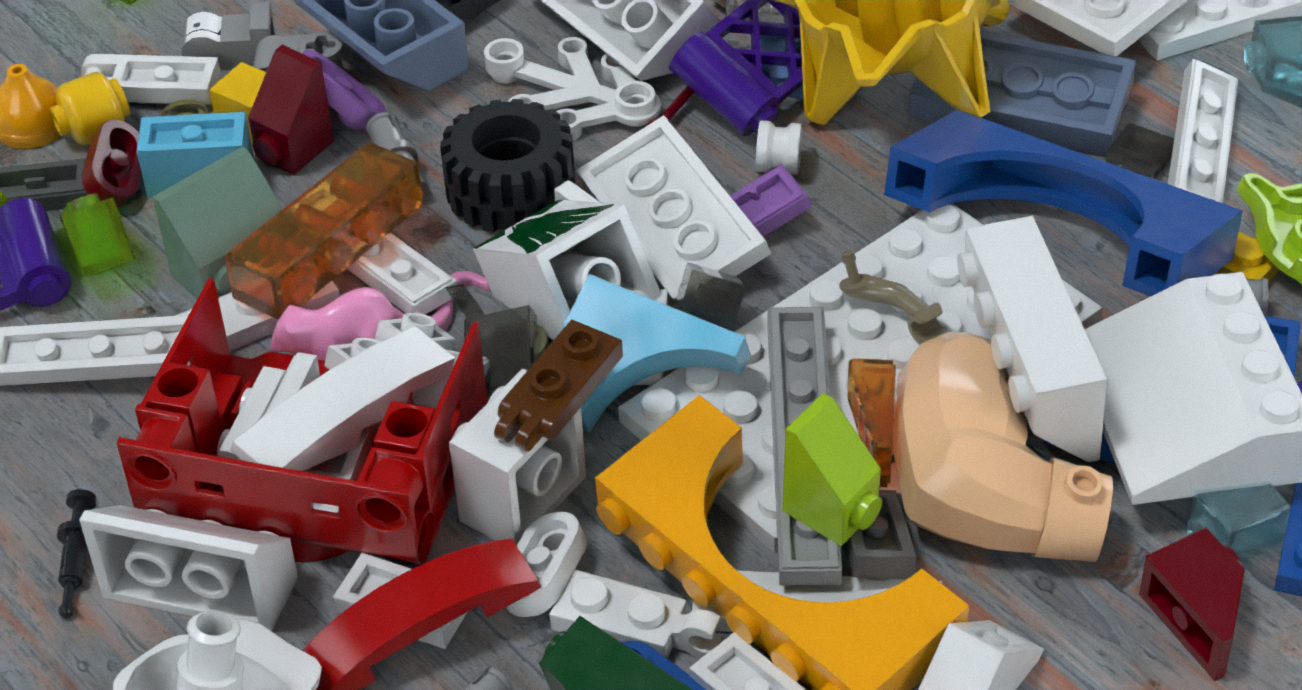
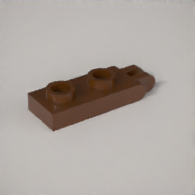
M571 319L501 401L497 412L500 419L494 430L495 438L509 443L516 436L515 446L527 452L531 451L542 437L554 440L623 357L622 340Z

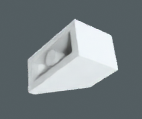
M991 620L949 623L918 690H1016L1039 661L1044 648Z

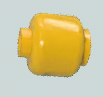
M92 72L61 84L55 94L57 105L49 108L51 118L59 135L62 137L70 134L72 139L81 146L90 145L92 136L106 121L114 119L125 122L124 117L131 115L128 101L117 79L112 78L108 80L100 72Z

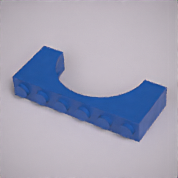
M958 109L890 147L884 195L929 213L940 207L962 201L1012 199L1051 205L1080 214L1105 226L1129 247L1122 286L1150 297L1185 279L1211 276L1232 261L1243 210Z

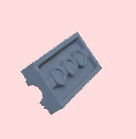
M980 30L990 113L981 118L1071 150L1110 157L1117 138L1123 109L1127 108L1134 84L1136 60ZM917 77L915 78L909 93V116L936 122L956 110Z

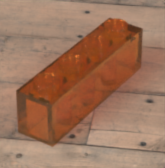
M372 142L366 143L225 255L232 297L279 320L289 305L301 307L303 304H306L317 292L339 274H342L351 264L374 245L381 242L386 235L423 206L419 163Z

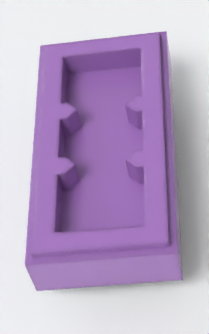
M782 164L730 195L763 237L812 208L807 193Z

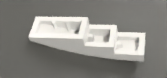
M416 326L367 348L300 389L234 439L230 451L242 461L298 471L309 469L357 448L363 429L382 421L391 401L407 403L411 392L449 377L455 357Z

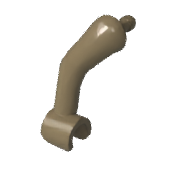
M846 251L842 254V262L845 264L848 277L839 284L842 292L856 299L886 303L903 310L910 315L907 321L908 329L913 339L919 345L948 332L947 328L943 327L937 320V317L943 313L939 303L928 305L900 283L868 274H859L855 262V253L853 251Z

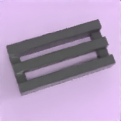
M86 159L0 168V208L9 201L19 198L34 199L40 202L46 211L90 206V197L82 184V172Z

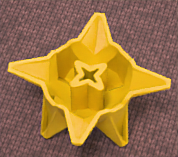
M772 0L789 5L799 12L804 115L810 121L826 125L861 87L875 86L886 74L912 73L956 110L958 109L980 118L990 113L979 28L981 25L987 27L1005 21L1010 10L1008 0Z

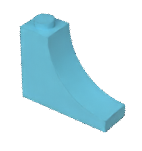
M588 274L561 329L562 331L572 319L622 340L623 357L581 407L583 431L588 433L591 432L605 409L619 395L645 378L671 369L696 366L713 367L741 375L751 355L746 337L591 274Z

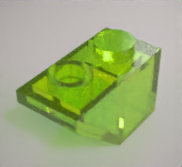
M94 193L66 203L67 207L63 208L64 214L60 215L54 225L79 280L130 264L135 260L114 198L100 202L98 194Z

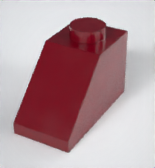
M283 44L273 54L248 116L255 157L265 164L274 165L295 175L334 142L322 63Z
M1206 527L1146 555L1139 596L1209 676L1216 681L1225 676L1234 636L1245 568L1242 566L1237 554L1230 547L1223 546Z

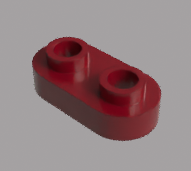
M113 119L106 121L92 136L82 172V184L91 200L104 207L114 209L124 206L136 193L141 177V169L136 152L139 132L121 120Z

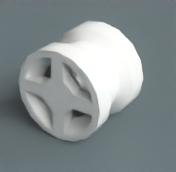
M760 121L756 146V172L767 173L772 168L782 164L791 175L799 174L803 137L802 123H791L787 127H776L771 121Z

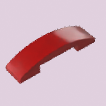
M513 539L496 540L473 545L419 565L378 587L354 603L331 621L305 646L302 651L315 657L322 666L321 677L316 690H360L377 680L370 666L477 606L481 607L488 618L541 588V585Z

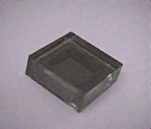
M1129 122L1108 149L1106 162L1156 180L1172 158L1174 138Z

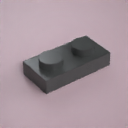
M879 490L882 506L877 518L870 527L865 530L859 528L844 543L852 576L866 577L878 581L891 578H910L915 574L917 556L896 490Z

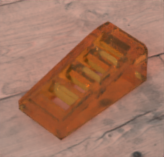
M854 358L848 362L847 400L858 435L881 468L880 487L887 488V483L890 484L896 364H893V360Z

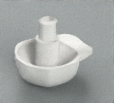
M212 610L198 613L188 621L186 628L188 635H177L164 640L121 670L114 679L113 690H316L319 685L322 666L315 657L292 646L263 625L246 619H235L232 615L225 612Z

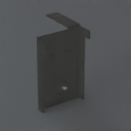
M464 284L446 287L447 292L466 316V319H464V341L473 321L479 322L482 356L490 360V367L485 376L487 400L489 401L497 388L505 386L522 368L528 370L533 365L534 325L537 326V315L530 305L484 315V311Z

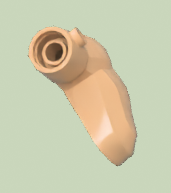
M947 332L921 343L898 374L896 387L898 401L892 432L893 452L904 510L912 523L942 538L987 550L1031 553L1032 557L1096 562L1103 546L1109 521L1113 495L1112 476L1100 473L1089 466H1078L1054 457L1050 461L1044 460L1025 446L1028 436L1026 418L1023 412H1016L1012 405L1008 385L1009 375L1006 368H997L992 354L991 339L970 332Z

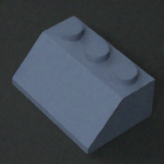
M295 0L298 6L384 74L431 91L469 70L465 24L435 0Z

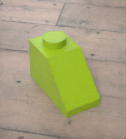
M822 393L785 429L782 511L842 546L859 528L861 530L867 529L877 518L882 506V498L879 497L881 468L836 401L827 394Z

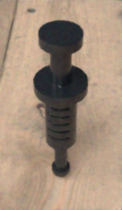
M83 489L72 490L67 494L66 504L69 508L73 509L71 521L60 524L57 529V539L63 544L58 582L64 588L62 605L59 606L58 612L65 619L70 618L74 614V607L72 606L74 589H77L83 583L87 544L79 519L84 510L94 509L97 502V497L94 493Z

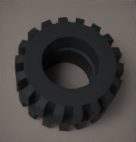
M501 99L493 100L485 106L478 104L469 108L468 114L456 116L453 119V125L447 126L443 132V140L440 141V151L447 203L451 204V211L457 217L464 216V223L472 227L482 225L483 231L493 233L496 230H506L554 203V189L568 180L574 184L576 182L573 138L570 133V126L566 120L560 119V114L555 110H544L543 104L537 102L528 104L524 103L523 99H512L511 102H501Z

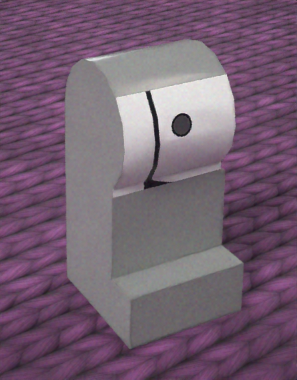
M270 1L250 2V13L217 16L210 12H199L191 15L184 23L182 56L218 57L220 70L233 69L240 62L253 66L255 50L259 41L267 36L276 35Z

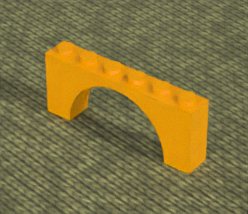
M698 395L595 477L598 502L596 511L602 523L612 533L616 535L623 533L639 546L642 555L650 565L658 570L665 568L682 582L683 588L694 602L703 607L708 604L725 617L733 633H736L748 644L755 643L771 657L773 664L796 682L799 680L810 690H912L923 680L948 624L968 622L969 605L922 568L907 580L881 593L865 598L839 602H812L782 596L764 589L740 574L718 550L707 527V519L713 501L722 485L743 464L742 427L701 395Z

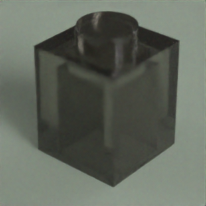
M687 262L673 308L732 331L746 285L740 277Z

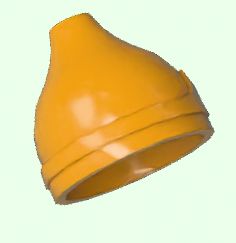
M24 64L10 66L7 69L5 80L0 85V142L15 149L41 147L60 137L49 111V108L57 105L55 97L57 87L47 78L32 73Z

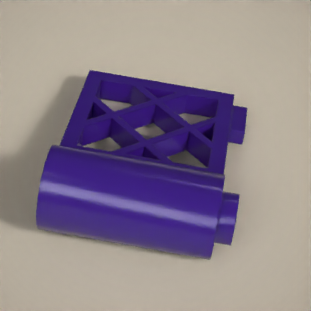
M747 0L705 34L698 32L691 36L672 58L669 70L744 136L750 135L752 132L758 134L760 121H771L773 123L779 113L775 107L803 85L802 55L795 52L794 39L801 38L799 12L789 5L772 0ZM768 2L783 15L784 23L760 22L758 10ZM728 33L750 34L751 50L735 49L723 37ZM760 35L785 37L786 53L761 51ZM762 64L787 66L788 79L777 86L762 73Z
M19 198L11 200L0 208V284L3 286V289L0 290V311L21 302L38 307L55 304L66 296L72 284L70 273L46 209L40 202L34 199Z

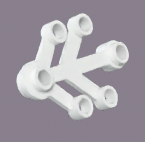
M568 37L558 44L559 63L562 67L570 69L572 75L524 60L523 46L514 39H497L487 44L484 49L485 68L494 81L506 84L520 78L553 89V91L534 95L518 94L511 97L508 102H511L512 99H523V102L528 104L537 102L544 105V110H554L587 102L598 104L597 106L577 111L573 109H560L556 111L560 114V119L566 120L570 126L573 141L582 135L583 127L611 121H618L630 127H641L648 124L650 120L657 118L661 112V101L654 88L646 82L635 81L633 74L607 54H604L601 58V74L605 81L615 84L616 90L600 85L588 59L587 43L581 38Z

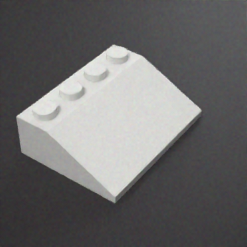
M1243 272L1185 279L1085 329L1108 379L1103 433L1131 505L1302 482V393Z

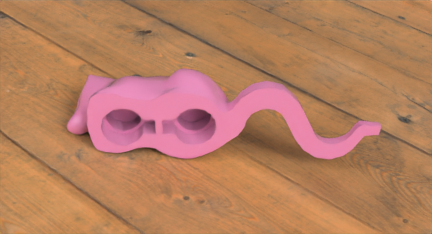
M457 271L450 275L457 281L458 290L467 286H476L484 290H490L486 278L477 273ZM369 287L357 288L346 292L325 307L316 310L289 305L276 324L270 350L277 353L285 351L295 356L297 352L317 355V359L325 361L329 345L349 344L356 338L375 339L379 320L401 319L404 313L395 308L382 292ZM454 298L437 307L436 312L430 316L436 321V325L445 332L452 322Z

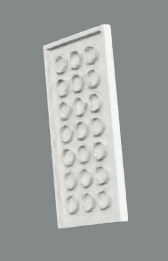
M949 204L930 213L921 210L855 253V262L859 274H868L900 283L928 305L939 303L943 313L937 317V320L943 327L947 328L948 332H970L991 339L992 334L989 327L981 328L977 321L974 309V291L972 287L965 288L962 285L957 266L958 254L965 253L966 228L983 224L956 205ZM841 262L773 307H824L830 397L836 401L882 472L886 467L895 462L892 432L898 401L896 395L898 374L920 345L909 332L907 321L910 315L903 310L886 303L856 299L841 291L839 284L848 277L845 264ZM1062 280L1084 329L1100 322L1103 307ZM766 311L735 331V333L746 337L751 354L741 375L713 367L678 368L619 406L618 410L619 423L641 441L698 395H701L742 427L743 464L722 485L713 502L768 549L776 553L778 547Z

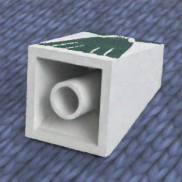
M557 200L473 248L493 297L526 321H531L541 326L545 330L546 335L552 340L560 333L588 274L628 290H640L655 301L662 296L625 204Z

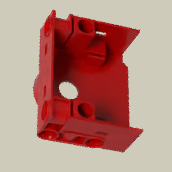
M208 278L141 404H137L135 407L140 428L136 440L119 437L116 442L134 508L144 510L156 509L169 515L200 521L212 520L225 526L256 532L268 531L281 537L290 538L295 562L320 561L336 557L348 551H354L419 564L424 563L455 491L449 442L457 428L463 423L469 422L488 403L479 322L473 321L436 409L416 405L413 401V392L409 394L407 403L390 402L383 420L380 421L357 481L217 456L220 436L225 429H231L237 418L240 400L245 389L253 387L263 366L286 371L294 355L271 351L252 359L230 355L215 281ZM317 359L321 376L329 371V369L324 366V360ZM312 502L338 506L339 513L314 509Z

